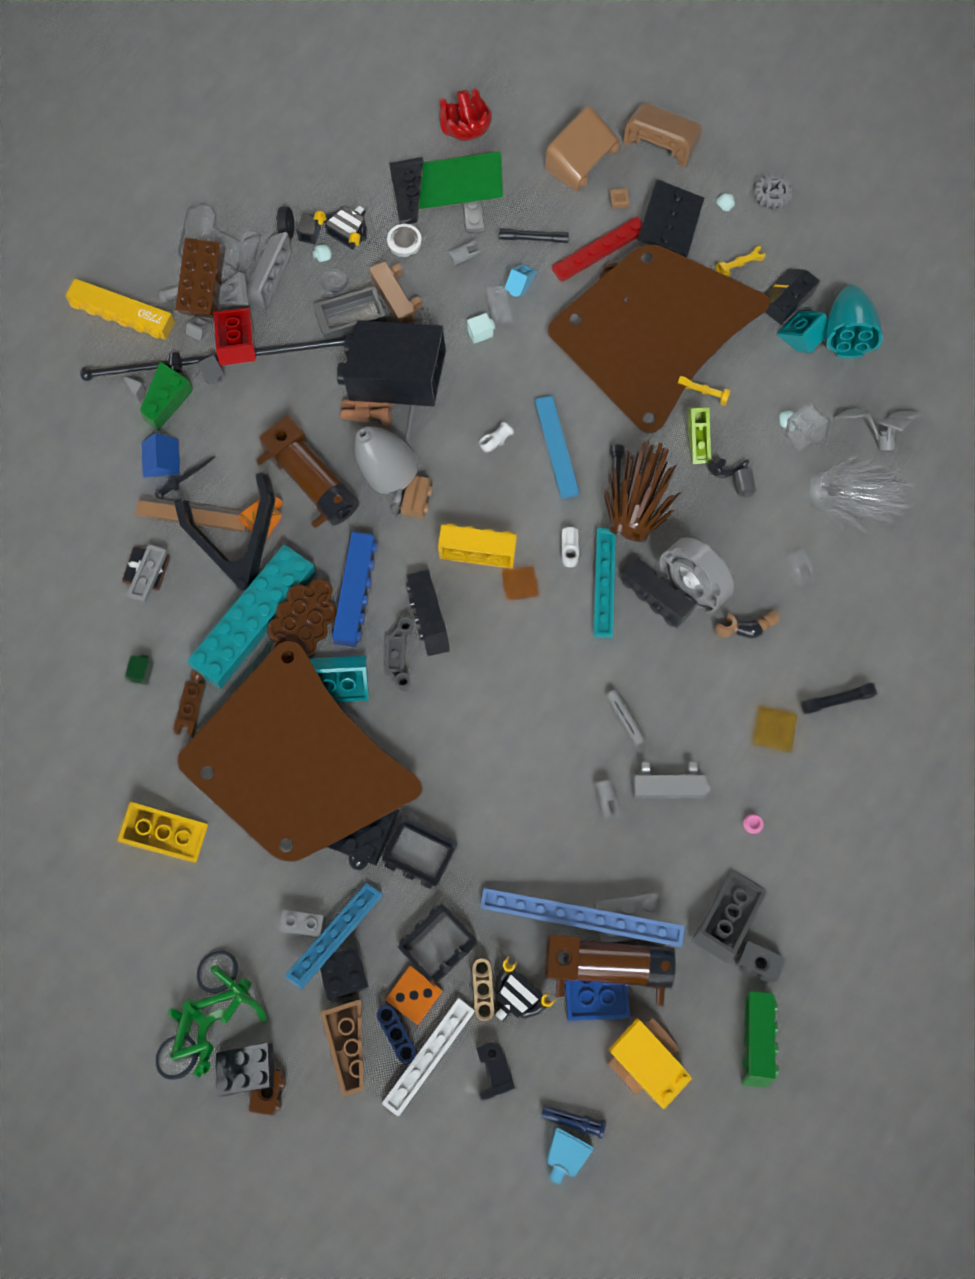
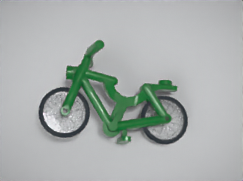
M227 951L212 952L201 961L197 970V982L204 991L219 993L228 987L231 989L230 991L199 1001L188 999L182 1005V1013L172 1007L168 1010V1016L178 1022L179 1026L177 1034L165 1040L156 1054V1069L163 1078L168 1080L183 1078L194 1068L198 1056H200V1060L193 1075L200 1078L202 1074H206L210 1069V1062L208 1060L214 1050L213 1044L207 1041L206 1034L208 1028L216 1020L221 1019V1023H228L241 1003L248 1004L255 1010L261 1022L267 1021L268 1016L262 1005L248 992L253 983L244 978H241L239 983L234 981L238 973V963L231 953ZM233 999L227 1009H219L207 1017L199 1010ZM193 1019L199 1025L197 1044L189 1037Z

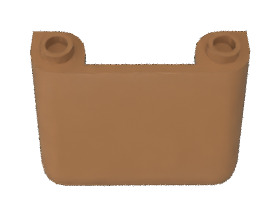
M643 103L629 119L623 143L631 146L635 140L639 144L642 139L672 150L671 156L675 157L676 155L679 159L678 165L686 168L701 138L702 127L698 122L678 116L650 103Z
M587 106L549 145L546 152L545 170L577 192L581 187L586 186L589 181V171L606 153L612 155L619 151L621 146L620 140L597 112Z

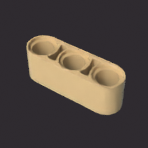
M481 958L473 964L474 1001L476 1016L478 1019L486 1021L492 1018L494 1014L492 972L489 961ZM485 963L488 971L485 974H479L476 971L477 964ZM480 984H486L489 987L487 995L481 996L477 992V987ZM480 1006H489L491 1012L488 1017H481L478 1010Z

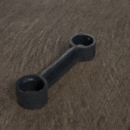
M868 683L856 689L821 698H811L800 704L804 715H808L855 700L869 699L878 695L875 684Z

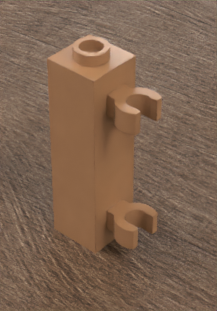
M385 261L373 265L369 268L370 278L378 292L381 293L382 299L397 323H410L414 321L415 311L423 308L422 300L417 296L410 302L408 301L395 279L403 275L401 265L399 263L395 264L390 269Z

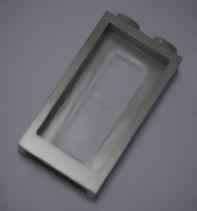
M375 286L313 304L324 340L354 335L357 320L386 322L388 317L387 309L382 307L383 299L381 293L376 291Z

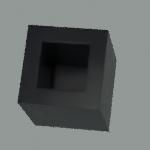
M302 213L297 228V236L300 242L316 244L321 225L318 223L319 220H314L315 215Z

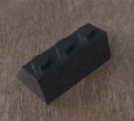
M788 269L764 293L770 301L769 308L765 313L782 325L815 293L820 280L808 270Z

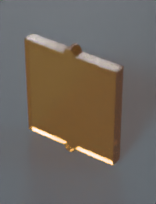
M534 566L502 571V588L505 590L506 601L539 597L538 579H536Z

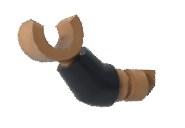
M772 610L763 615L761 619L758 618L751 621L739 620L737 622L736 618L728 613L725 622L730 626L725 627L720 623L715 625L714 630L722 638L730 637L736 632V635L753 639L761 636L766 628L769 629L774 626L775 623L780 621L777 612Z

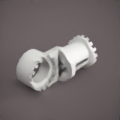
M502 421L500 427L495 432L487 434L479 440V445L485 453L491 452V449L494 450L497 445L502 446L504 440L509 435H513L514 430L510 425L508 426V423Z

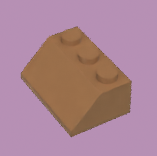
M649 1018L644 1023L672 1056L680 1050L666 1031L653 1018ZM614 1056L606 1063L635 1095L642 1090Z

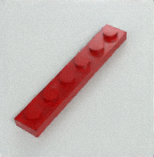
M638 216L553 265V273L561 283L637 239L643 222Z

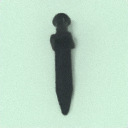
M215 456L202 462L177 480L171 477L167 485L159 490H155V496L163 499V496L171 490H179L178 484L215 459Z

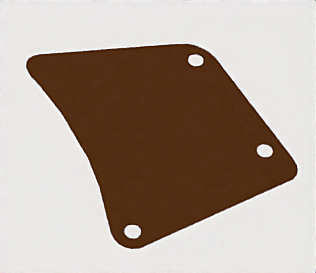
M645 245L632 251L555 317L548 326V335L641 431L652 433L664 426L681 394L687 387L678 383L680 376L692 380L698 370L732 336L769 308L770 301L764 293L659 245ZM643 253H651L653 256L652 262L644 263L641 259ZM579 314L582 318L581 323L573 325L570 322L571 315ZM646 413L654 414V423H645L643 420Z
M292 641L282 642L274 648L182 749L177 757L179 770L270 855L278 860L288 862L304 859L416 800L423 790L422 783L415 774L377 747L341 710L323 685L304 649ZM285 651L293 652L294 660L291 663L287 664L282 661L281 656ZM206 766H210L214 770L213 777L208 780L201 776V770ZM283 839L292 841L293 848L291 851H281L279 845Z

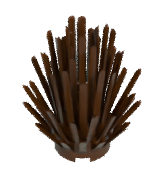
M649 440L642 443L641 451L636 454L632 477L631 471L634 457L631 455L629 460L630 452L627 450L624 476L621 482L620 506L617 471L614 469V485L611 474L608 473L612 505L607 490H605L604 498L612 524L610 533L617 535V532H619L625 539L646 542L648 535L668 520L667 518L674 511L670 510L661 517L682 492H678L675 496H668L653 515L677 465H674L673 468H668L663 476L668 461L665 462L669 449H666V447L662 449L663 444L661 442L658 444L656 454L652 453L654 445L650 444Z

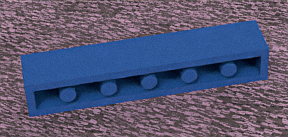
M357 532L351 533L332 637L334 645L357 648V643L361 642L362 631H360V626L365 622L363 609L364 606L368 605L369 598L366 592L367 588L371 587L372 577H369L370 570H374L375 559L372 558L373 553H377L378 542H375L374 535Z

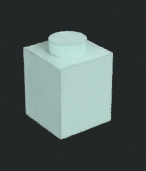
M487 313L467 320V331L473 344L493 337L495 324L492 318L489 319Z

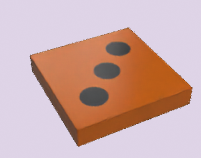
M409 966L385 1000L415 1024L419 1025L443 990L436 985L433 986L422 974Z

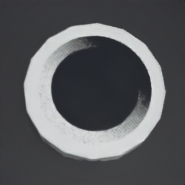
M410 224L396 225L388 233V247L393 254L399 257H409V255L417 253L421 248V234L416 227Z

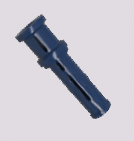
M544 1105L541 1119L580 1129L582 1134L590 1133L598 1136L599 1139H603L607 1120L604 1119L600 1121L590 1118L588 1114L579 1116Z

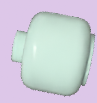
M723 193L716 200L717 205L723 211H729L735 206L734 197L731 194Z
M321 244L315 246L313 257L317 258L319 262L331 258L332 253L328 245Z
M792 410L781 412L779 415L780 425L783 428H794L796 426L795 422H798L797 414L794 415Z

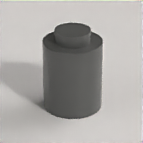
M740 469L734 473L738 495L743 496V498L752 497L757 491L752 469Z

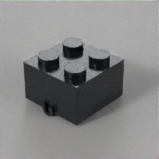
M357 946L333 953L320 968L328 1001L343 996L347 998L353 996V993L368 989Z

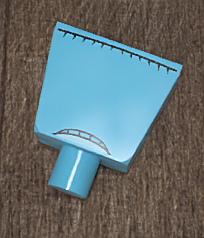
M556 1126L546 1162L553 1166L548 1179L560 1185L565 1173L574 1178L592 1153L594 1147Z

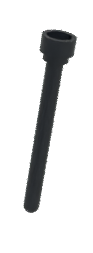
M614 444L610 446V455L613 459V485L614 469L617 471L620 506V466L625 447L620 444Z

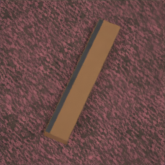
M139 496L135 511L136 516L179 522L173 501ZM190 504L195 525L246 532L247 528L238 521V516L242 512Z

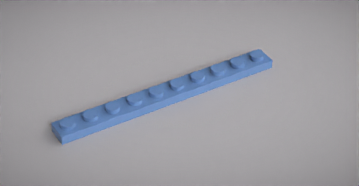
M483 888L480 905L481 909L677 947H683L686 926L487 888Z

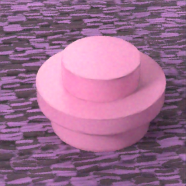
M750 814L745 817L743 826L748 833L757 834L763 829L764 823L759 815Z

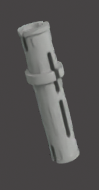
M617 689L609 692L606 697H608L615 709V715L618 714L635 746L644 742L646 738L627 709V703L624 704Z

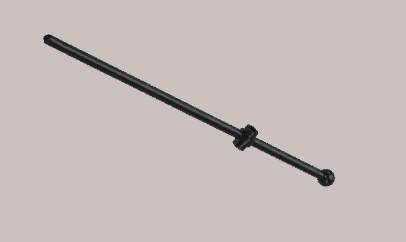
M345 338L255 349L256 356L344 345ZM173 352L169 354V359L165 361L93 370L89 367H83L80 370V376L82 380L90 381L93 377L153 370L157 369L160 362L175 372L180 373L184 365L197 364L212 355L181 358L179 353ZM212 354L219 361L217 354Z

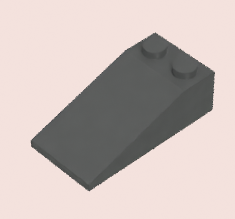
M731 870L699 925L692 942L727 964L736 955L767 891L734 870Z

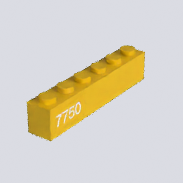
M75 278L65 295L69 305L74 309L85 310L90 315H99L107 321L118 322L123 327L129 326L139 333H148L156 339L167 340L175 324L174 318L169 312Z

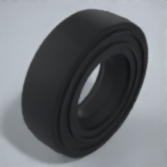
M280 207L277 212L278 234L288 233L289 240L294 235L293 212L290 207Z

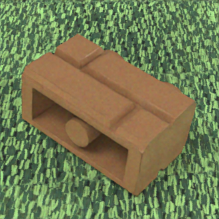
M415 476L406 487L401 506V514L403 516L423 519L424 514H428L430 503L427 500L428 496L432 497L433 486L429 478Z

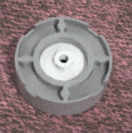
M685 537L679 539L661 555L660 569L665 568L668 575L666 579L670 581L672 588L675 590L680 588L685 592L684 596L687 599L691 600L693 598L697 601L694 610L700 607L706 609L703 611L704 613H712L732 596L734 583L726 567L727 563L713 551L709 544Z

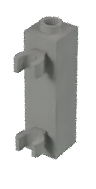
M642 762L640 764L641 775L633 777V798H705L707 793L710 792V781H707L706 775H697V762H689L687 764L688 775H650V762Z

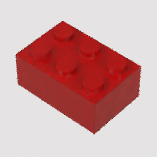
M250 308L214 312L215 344L220 366L256 361L254 326Z

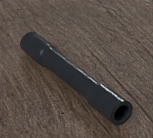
M499 229V240L568 243L569 232Z

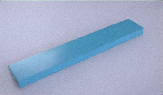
M553 396L535 399V406L560 498L562 500L579 496V490Z
M366 883L285 974L286 979L300 989H303L326 960L330 958L383 897L382 893Z

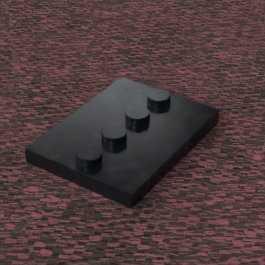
M657 179L648 203L638 241L649 245H659L687 257L704 197Z

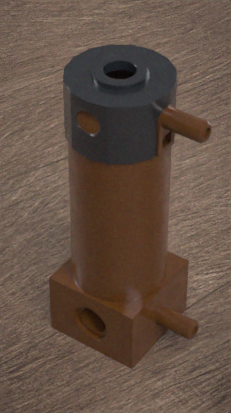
M288 415L258 437L264 453L256 459L257 464L261 465L270 459L279 470L284 469L302 489L321 514V516L311 522L313 528L316 529L326 520L332 526L341 524L357 510L360 501L307 444L303 431Z
M549 935L547 937L544 980H556V997H564L565 981L574 982L579 980L656 988V1006H664L665 989H672L675 979L676 957L674 947L580 940V937ZM559 953L565 955V964H561L558 961Z

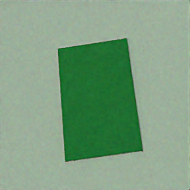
M501 151L424 162L419 209L503 198Z

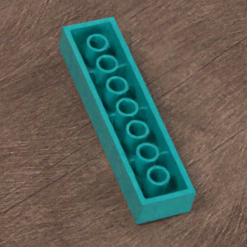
M283 545L186 661L189 667L221 690L265 637L267 625L272 619L276 618V607L280 602L286 601V594L289 588L301 584L306 586L315 576L314 565L286 545Z

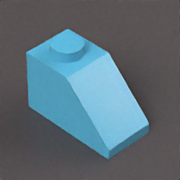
M525 264L511 269L504 289L508 290L509 294L515 297L525 294L538 271Z

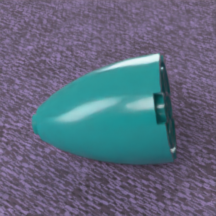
M851 284L842 289L833 303L827 323L826 343L827 348L835 352L837 357L846 359L861 358L863 354L871 350L876 351L883 341L880 318L872 300L860 287Z

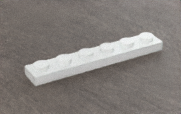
M458 998L382 1102L397 1117L403 1112L475 1012Z

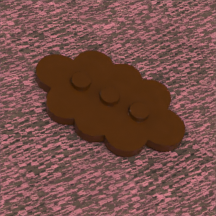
M315 579L308 586L301 584L289 588L286 594V601L280 602L276 607V618L272 619L267 625L268 637L274 641L271 652L278 644L285 641L299 644L308 657L316 652L317 641H321L327 636V625L332 623L336 617V608L329 601L332 595V587L327 580ZM285 651L281 659L284 663L288 664L294 660V654L291 651Z

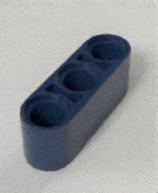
M382 1006L377 1012V1018L397 1058L403 1063L412 1062L416 1057V1048L400 1017L392 1006ZM385 1009L392 1011L393 1015L389 1021H384L381 1017ZM394 1028L402 1030L401 1039L394 1040L392 1038L391 1032ZM404 1047L411 1048L412 1057L410 1059H404L401 1056V1050Z

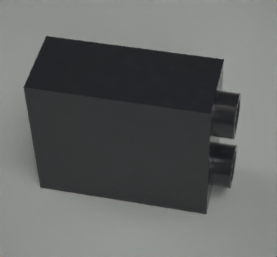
M357 320L354 335H346L344 353L348 358L346 363L338 364V385H345L349 401L435 407L447 351L443 326Z

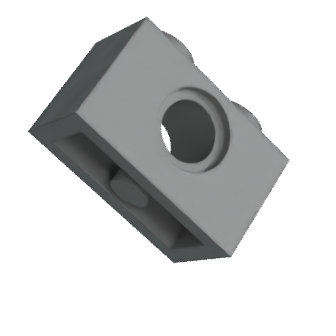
M283 910L279 931L282 933L319 937L324 931L326 917Z

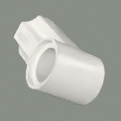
M567 527L562 529V563L564 566L571 568L577 565L579 559L578 529ZM572 554V555H574L575 557H573V558H568V557H566V555Z

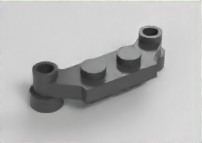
M408 617L401 618L398 621L396 630L391 635H386L384 673L389 674L396 683V686L402 691L409 689L411 685L410 676L404 673L406 637L413 630V621ZM401 682H407L405 685H401Z

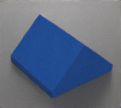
M155 433L141 443L143 478L180 474L178 439Z

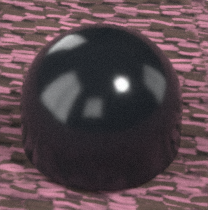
M349 856V865L354 870L360 871L367 867L368 863Z

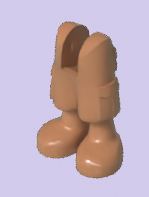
M343 400L341 408L344 410L340 411V419L370 422L372 418L380 419L382 425L388 428L391 427L390 411H392L393 404Z

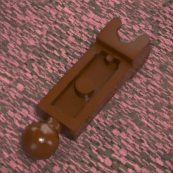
M192 669L190 672L192 682L185 681L173 733L180 735L182 729L188 727L187 733L193 738L196 733L206 686L205 684H200L204 677Z

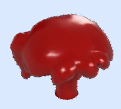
M473 88L471 99L468 90L459 91L456 94L459 103L448 104L445 98L439 100L441 106V131L445 135L452 136L460 141H471L483 136L489 129L492 121V112L481 98L478 89Z

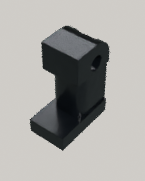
M493 1042L477 1047L476 1050L480 1062L485 1064L492 1084L491 1088L479 1092L481 1101L516 1089L501 1047ZM491 1049L496 1051V1056L493 1058L488 1055Z

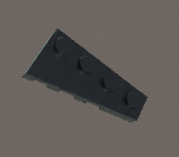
M423 157L389 163L400 224L418 222L424 165Z

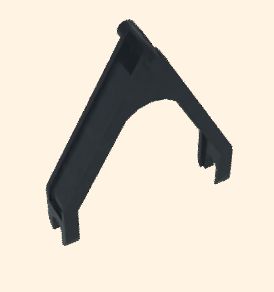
M264 472L256 474L261 498L248 551L237 561H229L195 525L188 500L182 501V498L174 501L180 526L240 590H246L258 576L275 505V495L269 475L264 474Z

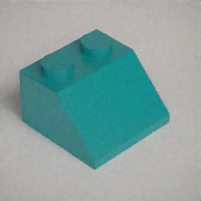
M798 311L777 335L797 352L811 353L826 339L828 319L825 313Z

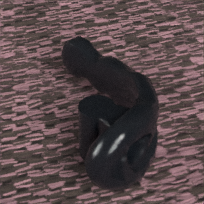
M720 459L717 463L711 460L707 466L712 475L724 478L732 476L736 471L743 469L749 464V460L745 459L740 465L731 470L721 469L726 464L725 459Z

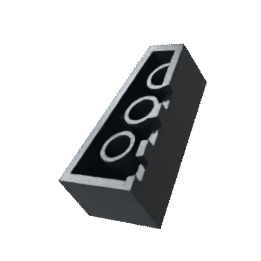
M429 569L407 574L408 582H405L407 594L411 593L412 595L409 601L411 609L415 608L416 613L413 614L416 625H420L418 634L420 641H424L427 656L450 651L446 627Z

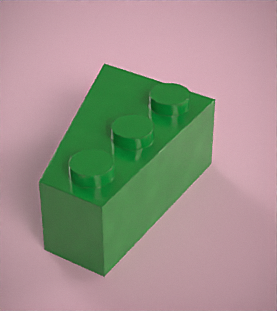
M160 362L139 411L144 421L159 431L193 391L189 380Z

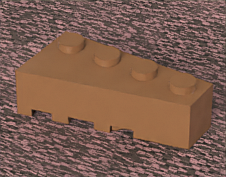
M360 999L320 1012L342 1097L364 1090Z

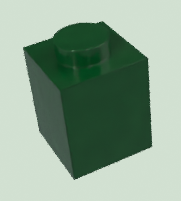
M130 655L125 678L131 683L148 685L154 663L147 655Z

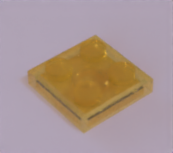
M759 706L752 745L791 753L798 715Z

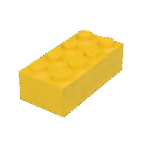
M451 523L441 524L438 543L439 559L513 569L517 534L510 531L495 532L493 529L479 530L472 526H466L465 528L457 527V525Z

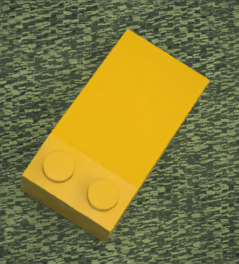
M129 802L115 842L197 863L208 824Z
M638 1018L608 1049L646 1094L663 1110L693 1079Z

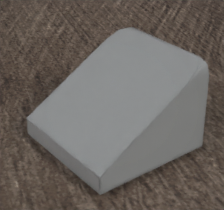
M196 316L187 323L186 334L201 341L212 323Z
M125 377L124 380L137 400L141 402L146 393L142 383Z

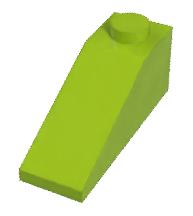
M709 407L687 408V426L692 464L708 463L711 461Z

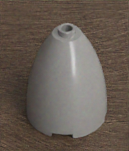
M364 427L357 432L354 443L356 461L368 484L381 494H389L400 488L402 490L412 482L418 470L415 452L401 438L382 428Z

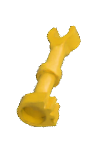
M757 246L748 255L738 256L735 260L728 263L724 261L717 263L716 271L728 277L731 273L730 269L742 267L745 263L752 260L762 261L766 253L758 254L762 247Z
M680 376L678 380L679 384L687 386L685 389L702 392V395L705 396L708 394L720 398V405L726 406L731 393L730 389L717 390L709 387L707 384L701 385L692 382L683 376Z

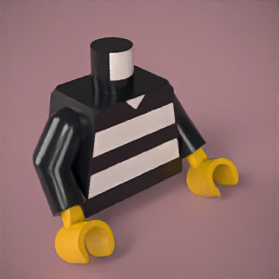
M357 206L354 211L348 207H343L341 210L328 214L319 210L315 212L314 220H319L318 223L320 225L325 223L326 233L352 250L367 238V227L363 217L366 211L363 207Z
M508 956L496 976L494 992L497 995L496 999L501 1005L494 1015L502 1022L510 1013L516 1018L521 1017L523 1019L539 1015L547 1007L552 1006L557 999L553 1001L548 1000L547 996L551 993L550 991L542 995L515 970L517 961L514 965L508 963L510 958Z

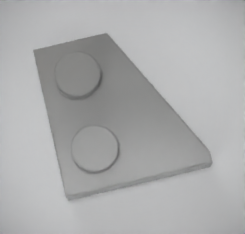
M238 272L220 286L219 304L224 306L248 305L245 274Z

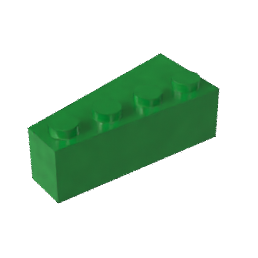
M749 991L745 997L744 1025L748 1026V1030H745L743 1045L747 1047V1051H745L742 1060V1067L746 1068V1077L742 1078L741 1081L742 1086L767 1088L778 1078L779 1066L775 1061V1056L778 1055L779 1051L778 1043H775V1035L778 1033V1022H775L778 1002L775 1001V994Z

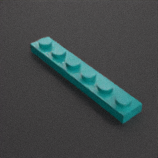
M597 528L593 638H613L616 535L610 533V529Z

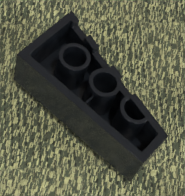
M637 558L622 573L621 580L623 585L628 589H632L641 601H646L654 613L664 617V621L669 626H674L677 629L692 614L697 601L693 598L691 600L687 599L684 596V591L680 588L678 590L672 588L668 579L657 577V571Z

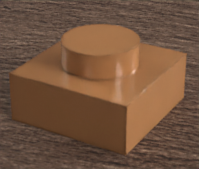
M627 188L610 190L609 195L612 209L629 207Z

